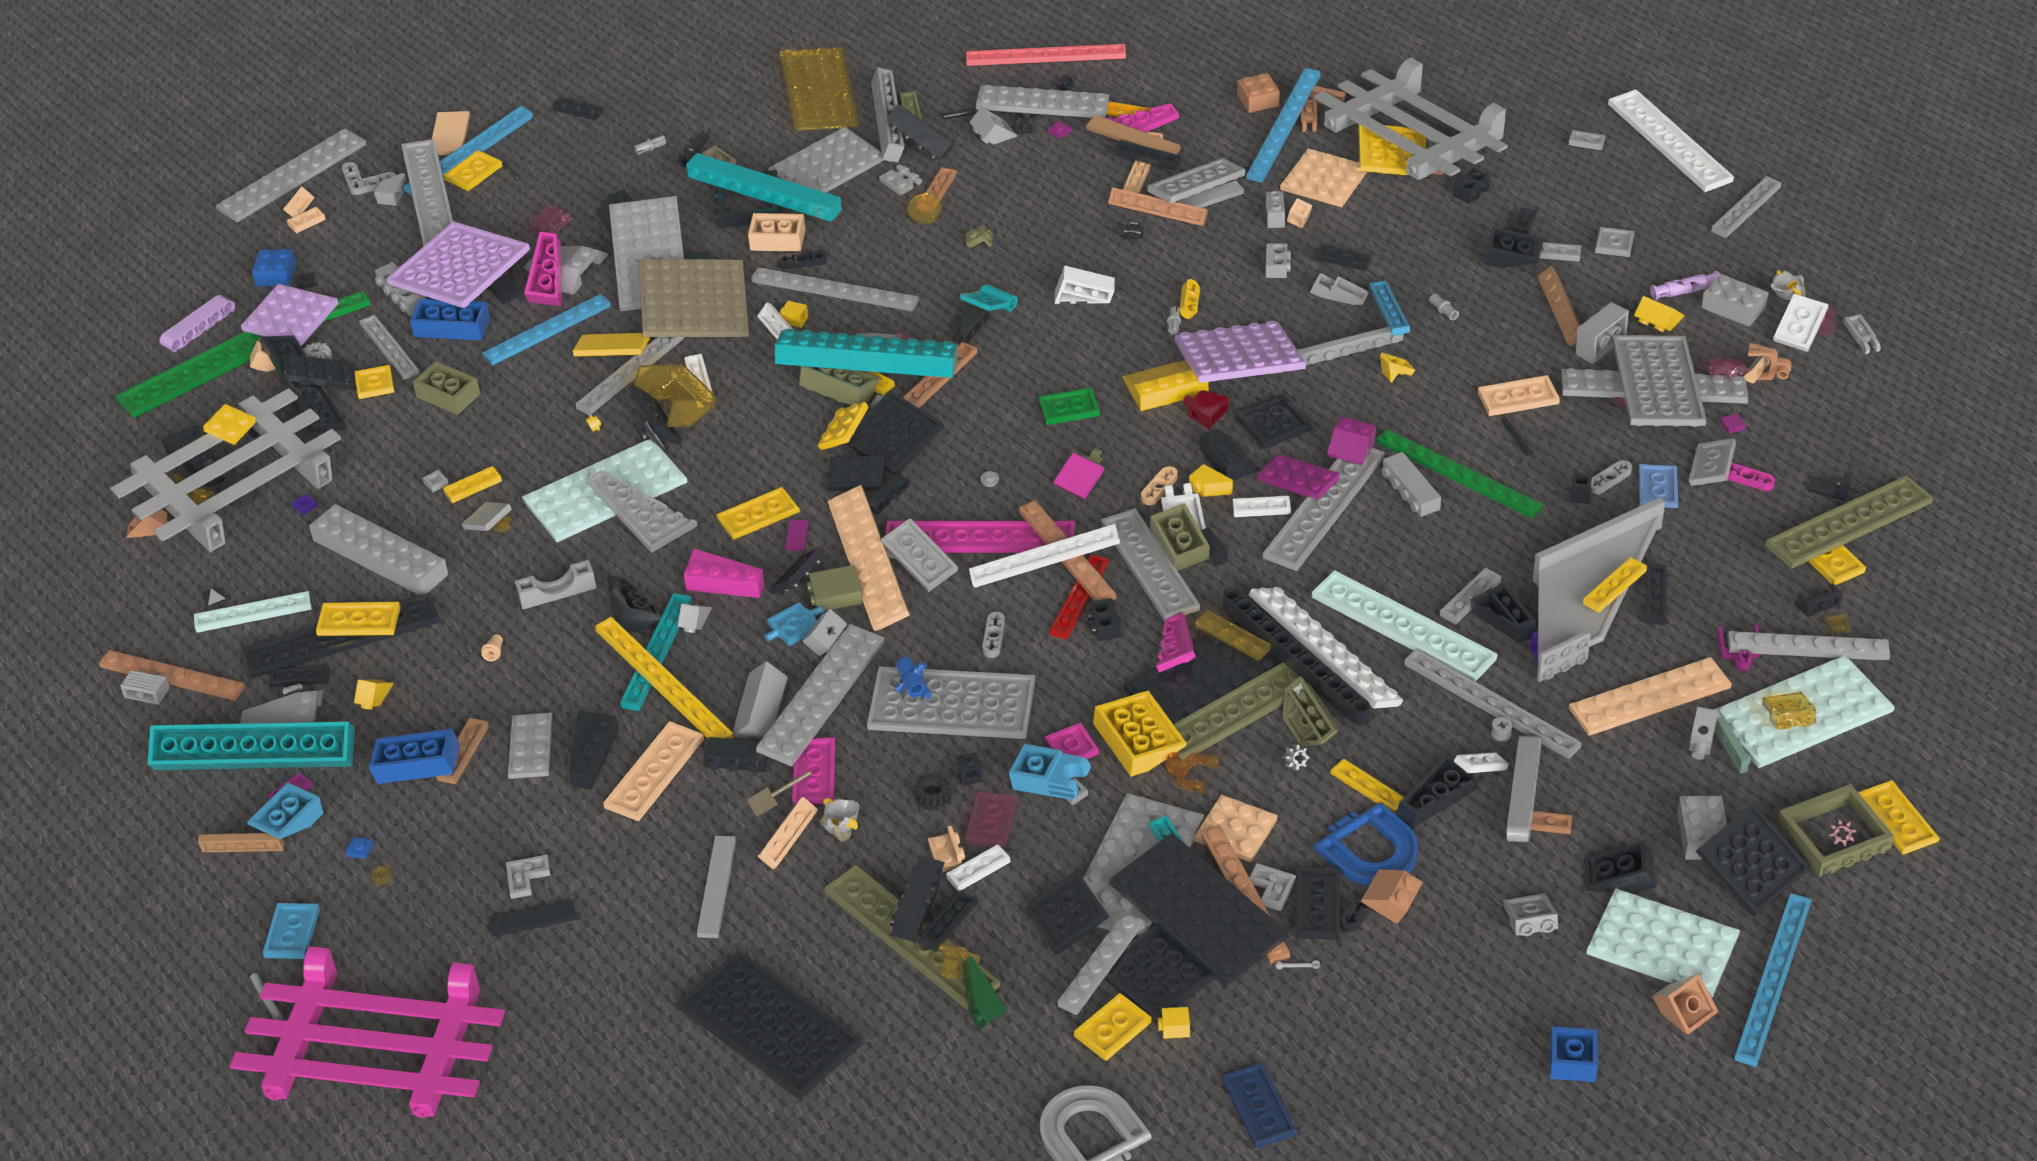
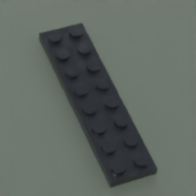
M295 335L262 336L260 343L286 388H289L297 395L298 399L295 400V403L300 412L303 413L311 409L319 416L317 421L308 425L311 431L345 430L347 424L325 386L284 380L283 353L306 356Z

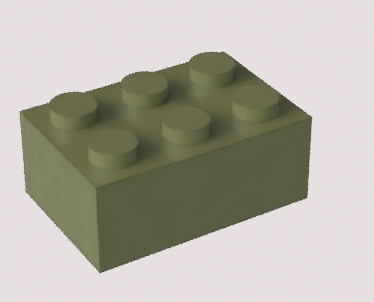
M437 361L413 381L417 398L456 415L462 412L480 395L477 378Z
M1185 503L1150 516V529L1177 571L1209 559L1210 546Z

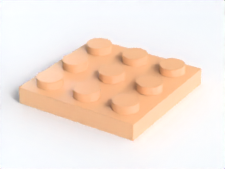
M1221 794L1194 836V841L1206 845L1201 837V831L1220 824L1238 858L1251 862L1276 823L1277 815Z

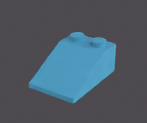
M286 783L247 822L248 825L281 839L310 827L323 814L319 796Z

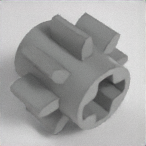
M1293 744V749L1285 748L1287 752L1282 758L1287 762L1285 764L1286 767L1292 766L1293 770H1299V766L1306 767L1305 763L1309 759L1305 753L1306 748H1300L1296 744Z

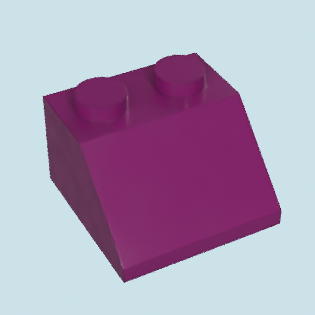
M1341 416L1334 428L1327 456L1363 465L1375 443L1376 425Z

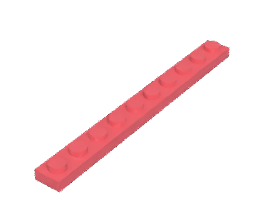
M1125 44L966 51L967 66L1124 59L1126 58Z

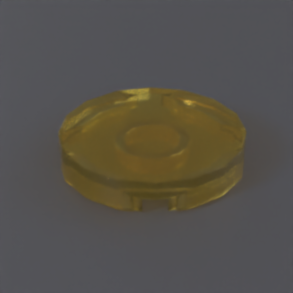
M922 193L915 196L908 206V213L911 219L919 224H930L936 221L942 211L940 200L931 193Z

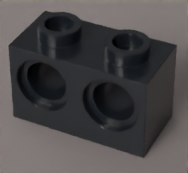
M1472 168L1454 184L1453 197L1468 204L1478 200L1483 192H1487L1490 188V175Z
M1113 598L1090 601L1087 617L1088 621H1092V635L1096 634L1097 641L1120 638V622Z

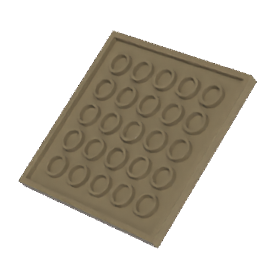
M639 259L643 337L749 336L743 260Z

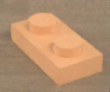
M301 187L283 210L290 216L295 217L303 213L315 197Z
M314 207L288 219L287 223L295 233H298L324 221L325 216L317 207Z

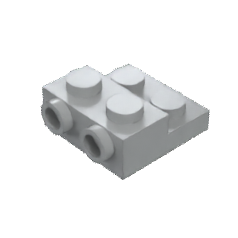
M1545 893L1503 900L1504 909L1510 917V926L1516 936H1530L1535 932L1549 933L1554 929H1558V914Z

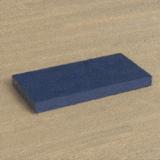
M1263 1063L1221 1075V1081L1255 1149L1297 1135V1130Z

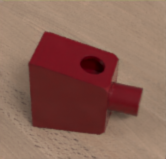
M1201 390L1195 397L1187 394L1183 399V405L1188 406V417L1210 429L1229 410V397Z

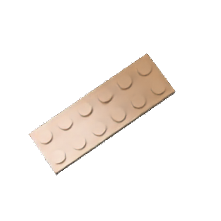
M669 721L604 801V808L640 821L704 740L703 734Z

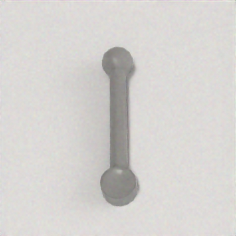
M1314 960L1312 963H1282L1277 961L1275 968L1279 970L1284 967H1313L1317 969L1320 967V962L1318 960Z

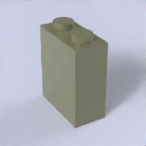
M854 565L809 573L810 581L807 582L808 592L812 593L810 595L812 606L818 607L820 605L826 611L862 604L861 589Z

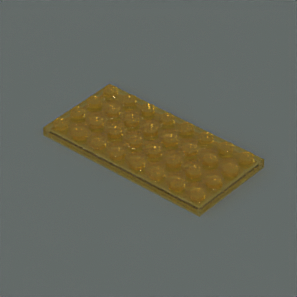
M843 48L780 51L795 131L859 126V118Z

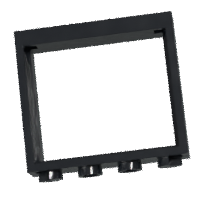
M777 170L757 171L778 178ZM715 186V220L719 221L720 228L751 225L753 213L780 214V206L773 203L772 208L724 212V188Z

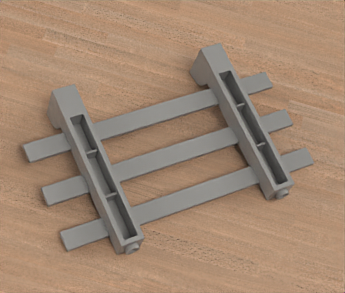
M1413 58L1403 62L1397 72L1396 79L1393 80L1382 76L1372 69L1361 73L1362 77L1379 86L1370 91H1366L1348 80L1338 84V88L1355 97L1345 103L1324 91L1314 95V99L1332 108L1325 112V127L1336 133L1358 123L1414 156L1407 159L1406 174L1417 180L1438 170L1452 176L1460 172V168L1452 163L1464 158L1476 164L1484 160V156L1476 153V151L1486 146L1496 152H1500L1508 147L1507 144L1500 141L1504 134L1505 108L1492 103L1482 112L1477 125L1473 126L1417 95V93L1421 92L1423 64ZM1405 100L1461 133L1450 138L1393 105ZM1381 111L1436 142L1437 145L1425 149L1375 121L1370 116Z
M288 388L263 403L253 395L238 403L240 411L255 417L256 423L252 428L261 435L259 438L175 484L165 474L166 472L223 441L208 433L156 463L146 455L130 464L133 476L110 489L120 499L143 486L153 497L132 509V512L140 520L163 507L175 517V519L153 531L162 542L187 529L209 552H212L226 544L222 519L214 513L215 511L292 467L299 471L317 489L321 488L333 480L330 456L322 450L341 440V437L331 429L304 444L294 433L319 419V416L313 410L308 409L283 424L273 412L298 399L297 395ZM271 446L283 456L198 506L186 495Z

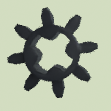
M1130 221V225H1125L1124 237H1128V241L1137 242V239H1142L1143 226H1139V222Z

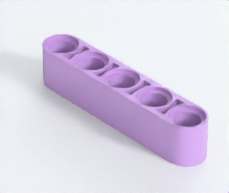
M222 295L215 296L164 332L160 337V344L173 352H177L176 350L181 349L190 340L201 335L204 330H208L215 325L218 320H222L229 315L228 313L235 310V303Z

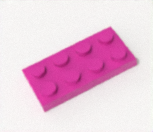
M835 738L812 739L794 763L793 780L808 771H811V775L793 785V805L801 797H804L812 805L824 804L823 800L826 798L834 801Z

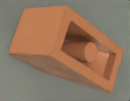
M160 509L142 520L136 516L128 524L127 538L155 535L153 533L155 529L168 523V512Z

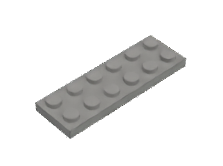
M1221 158L1148 185V192L1168 203H1175L1177 200L1188 198V196L1198 194L1217 185L1236 180L1245 175V169Z

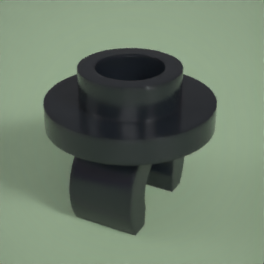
M1064 74L1059 79L1060 83L1056 84L1060 90L1064 88L1070 90L1073 86V79L1068 74Z

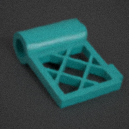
M989 284L982 286L979 291L960 294L961 300L988 311L1004 309L1011 312L1018 302L1017 296Z

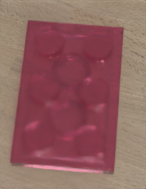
M977 792L965 843L990 847L998 844L1001 848H1006L1018 804V796Z

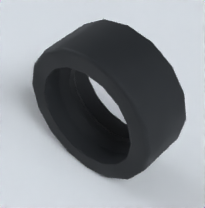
M239 473L226 478L221 485V491L226 490L250 475ZM258 488L228 505L240 507L252 503L258 496Z

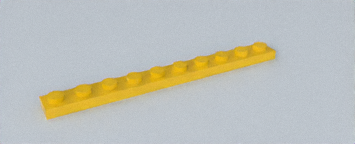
M612 617L595 626L596 632L708 739L709 737L733 738V733Z

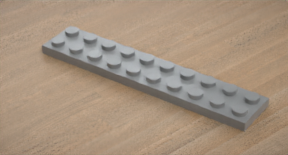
M346 128L340 130L325 141L315 145L283 166L216 205V208L232 220L239 222L367 145L366 140Z
M434 139L401 144L423 246L453 222Z
M1573 368L1561 370L1563 396L1624 398L1619 371L1579 370ZM1695 375L1702 402L1748 404L1745 377L1738 375Z
M1372 448L1363 465L1337 459L1329 470L1338 472L1340 479L1319 500L1307 497L1263 552V558L1298 571L1385 458V452Z
M849 624L759 742L756 752L793 766L884 643V637Z

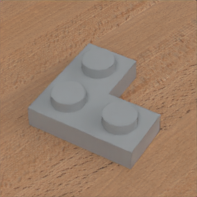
M547 855L506 862L511 899L532 895L530 879L550 876Z
M1258 863L1249 877L1253 885L1266 889L1261 899L1264 906L1278 911L1282 910L1296 882V875Z

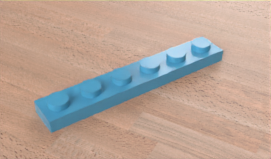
M1387 281L1369 283L1370 291L1392 335L1399 336L1409 333L1410 326Z

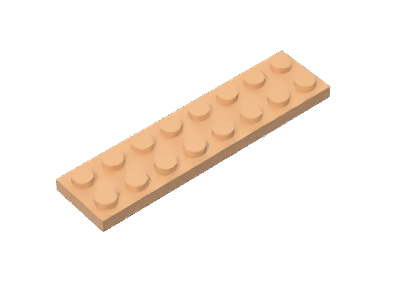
M1709 657L1569 704V710L1589 736L1729 689L1732 683L1714 660Z

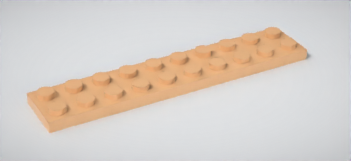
M862 486L855 487L828 500L850 566L854 565L862 600L874 631L909 616L910 614L886 549L881 542L882 538Z

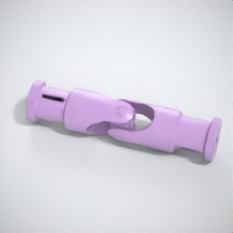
M1714 271L1712 274L1695 275L1681 280L1665 282L1659 286L1651 285L1650 295L1656 301L1661 297L1667 296L1669 298L1682 295L1683 293L1704 290L1713 283L1720 273Z

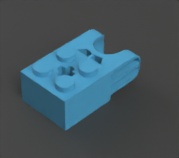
M1024 744L1009 771L1013 790L1072 800L1076 798L1079 791L1075 781L1071 778L1085 777L1089 773L1091 765L1086 758L1064 754L1062 750Z

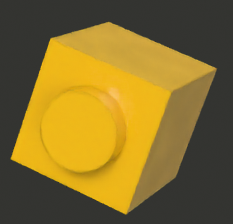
M787 301L785 306L781 308L780 315L789 325L802 328L808 319L807 305Z
M1188 1007L1162 1008V1017H1158V1030L1163 1031V1038L1190 1037Z

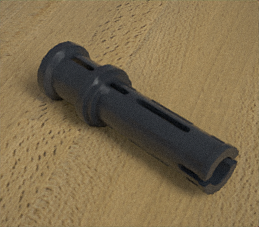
M704 131L700 132L692 145L685 148L684 154L679 156L678 163L682 167L687 168L686 164L700 151L709 139L707 132L705 134Z

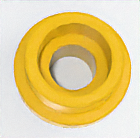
M589 415V418L586 419L589 427L593 432L599 431V426L601 425L597 416Z

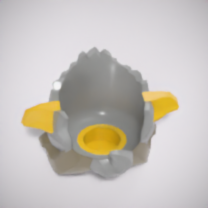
M1776 270L1777 274L1773 279L1771 288L1777 296L1786 300H1791L1793 294L1806 297L1805 287L1803 286L1804 278L1801 274L1792 276L1786 270L1783 272Z
M829 798L824 799L825 809L820 824L839 841L848 840L852 835L851 829L856 830L858 827L856 820L860 805L855 800H842L839 798L833 801Z

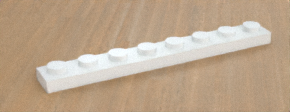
M1116 525L1106 526L969 568L974 588L1119 544L1120 539Z

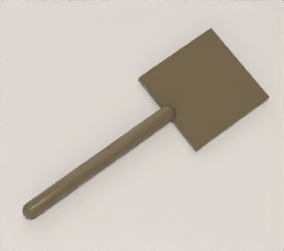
M811 771L806 772L773 793L767 787L747 799L755 815H761L778 805L774 796L811 775Z

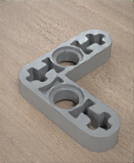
M348 162L342 166L343 175L353 195L374 191L380 181L396 176L393 172H386L362 179L355 163Z

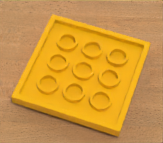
M1359 124L1360 171L1408 175L1406 174L1407 159L1414 155ZM1386 126L1426 149V137L1408 127Z

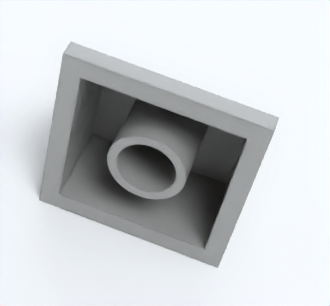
M982 107L970 121V124L974 127L973 131L981 135L980 139L987 144L989 142L997 144L1018 136L1003 118Z

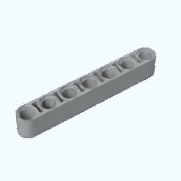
M1519 736L1507 822L1508 842L1530 841L1541 754L1540 736Z

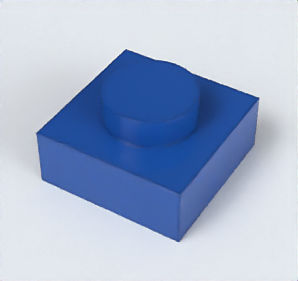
M353 837L346 850V856L366 859L373 846V840Z

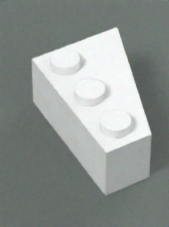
M1064 266L1055 289V304H1060V301H1071V303H1076V301L1110 303L1114 293L1115 278Z

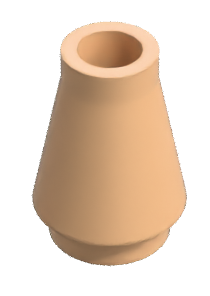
M493 635L482 647V656L485 660L495 661L500 657L503 638L500 635Z

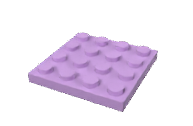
M278 284L241 325L242 331L261 336L295 335L302 346L338 305L337 298Z

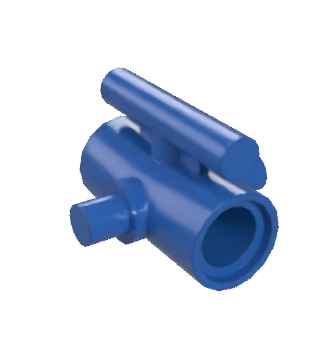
M903 657L898 660L896 668L901 679L898 681L899 684L895 686V690L901 693L906 689L910 697H919L923 694L925 699L930 698L931 692L922 675L923 670L927 667L926 663L921 661L918 665H915L911 657Z

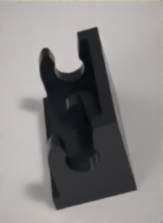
M1830 583L1828 586L1832 591L1826 589L1825 592L1808 598L1804 594H1799V599L1795 600V604L1808 617L1839 606L1843 592L1835 584Z

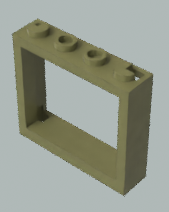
M1851 784L1780 810L1777 820L1778 826L1819 876L1829 872L1832 874L1844 866L1846 868L1850 867L1860 860L1866 861L1878 853L1884 854L1886 850L1892 848L1894 839L1892 832ZM1850 804L1877 837L1823 857L1797 823Z

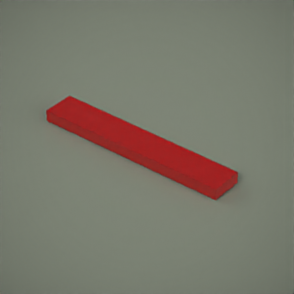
M1092 554L1087 560L1100 576H1102L1109 563L1108 558ZM1076 581L1049 631V635L1068 640L1091 597L1078 581Z

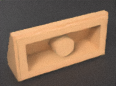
M1759 356L1744 374L1745 380L1755 383L1769 365L1770 358L1768 356Z

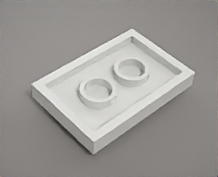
M1793 294L1773 337V341L1808 352L1827 312L1828 304Z

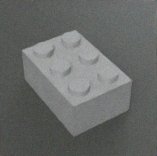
M1720 274L1705 290L1702 308L1750 327L1765 310L1769 292Z
M1611 302L1594 316H1591L1585 323L1581 324L1577 329L1576 355L1594 364L1614 348L1612 343L1613 335H1627L1629 311Z
M1680 796L1677 814L1685 860L1702 859L1696 853V850L1727 825L1722 796Z

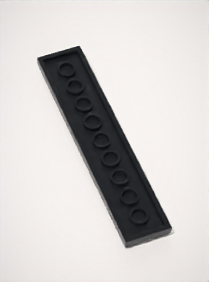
M429 592L399 601L400 611L394 635L318 636L316 632L317 626L242 647L251 679L269 674L272 669L289 668L440 623L432 596Z

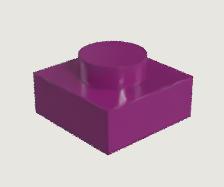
M1060 121L1048 128V133L1059 139L1071 132V127Z

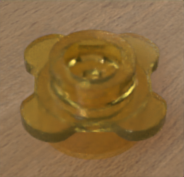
M503 517L492 527L493 530L498 532L508 531L511 528V517Z

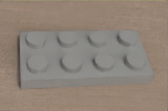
M911 518L881 539L884 547L928 592L958 571V566Z
M552 712L512 715L508 766L509 779L549 776Z

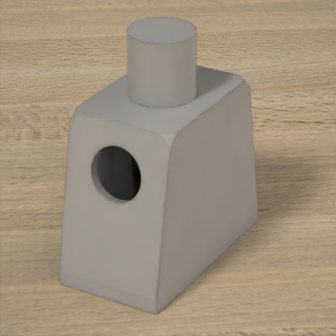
M1697 707L1689 751H1693L1692 757L1701 760L1704 759L1705 754L1710 755L1717 722V710Z

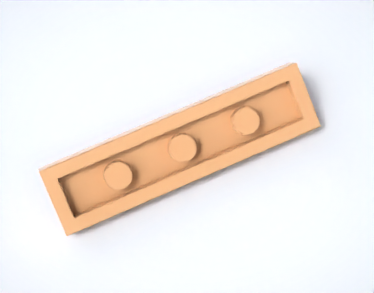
M801 797L759 853L758 857L772 869H775L818 809L804 797Z

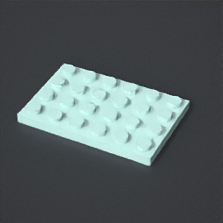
M1615 889L1588 946L1587 954L1669 983L1699 974L1710 996L1713 997L1738 939L1740 930Z

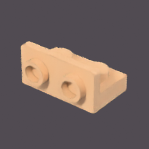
M947 826L948 834L928 838L933 859L945 862L943 872L962 865V860L965 859L963 848L958 847V844H960L958 833L953 831L952 826Z

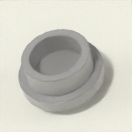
M988 471L981 475V483L986 487H993L999 482V475L995 472Z

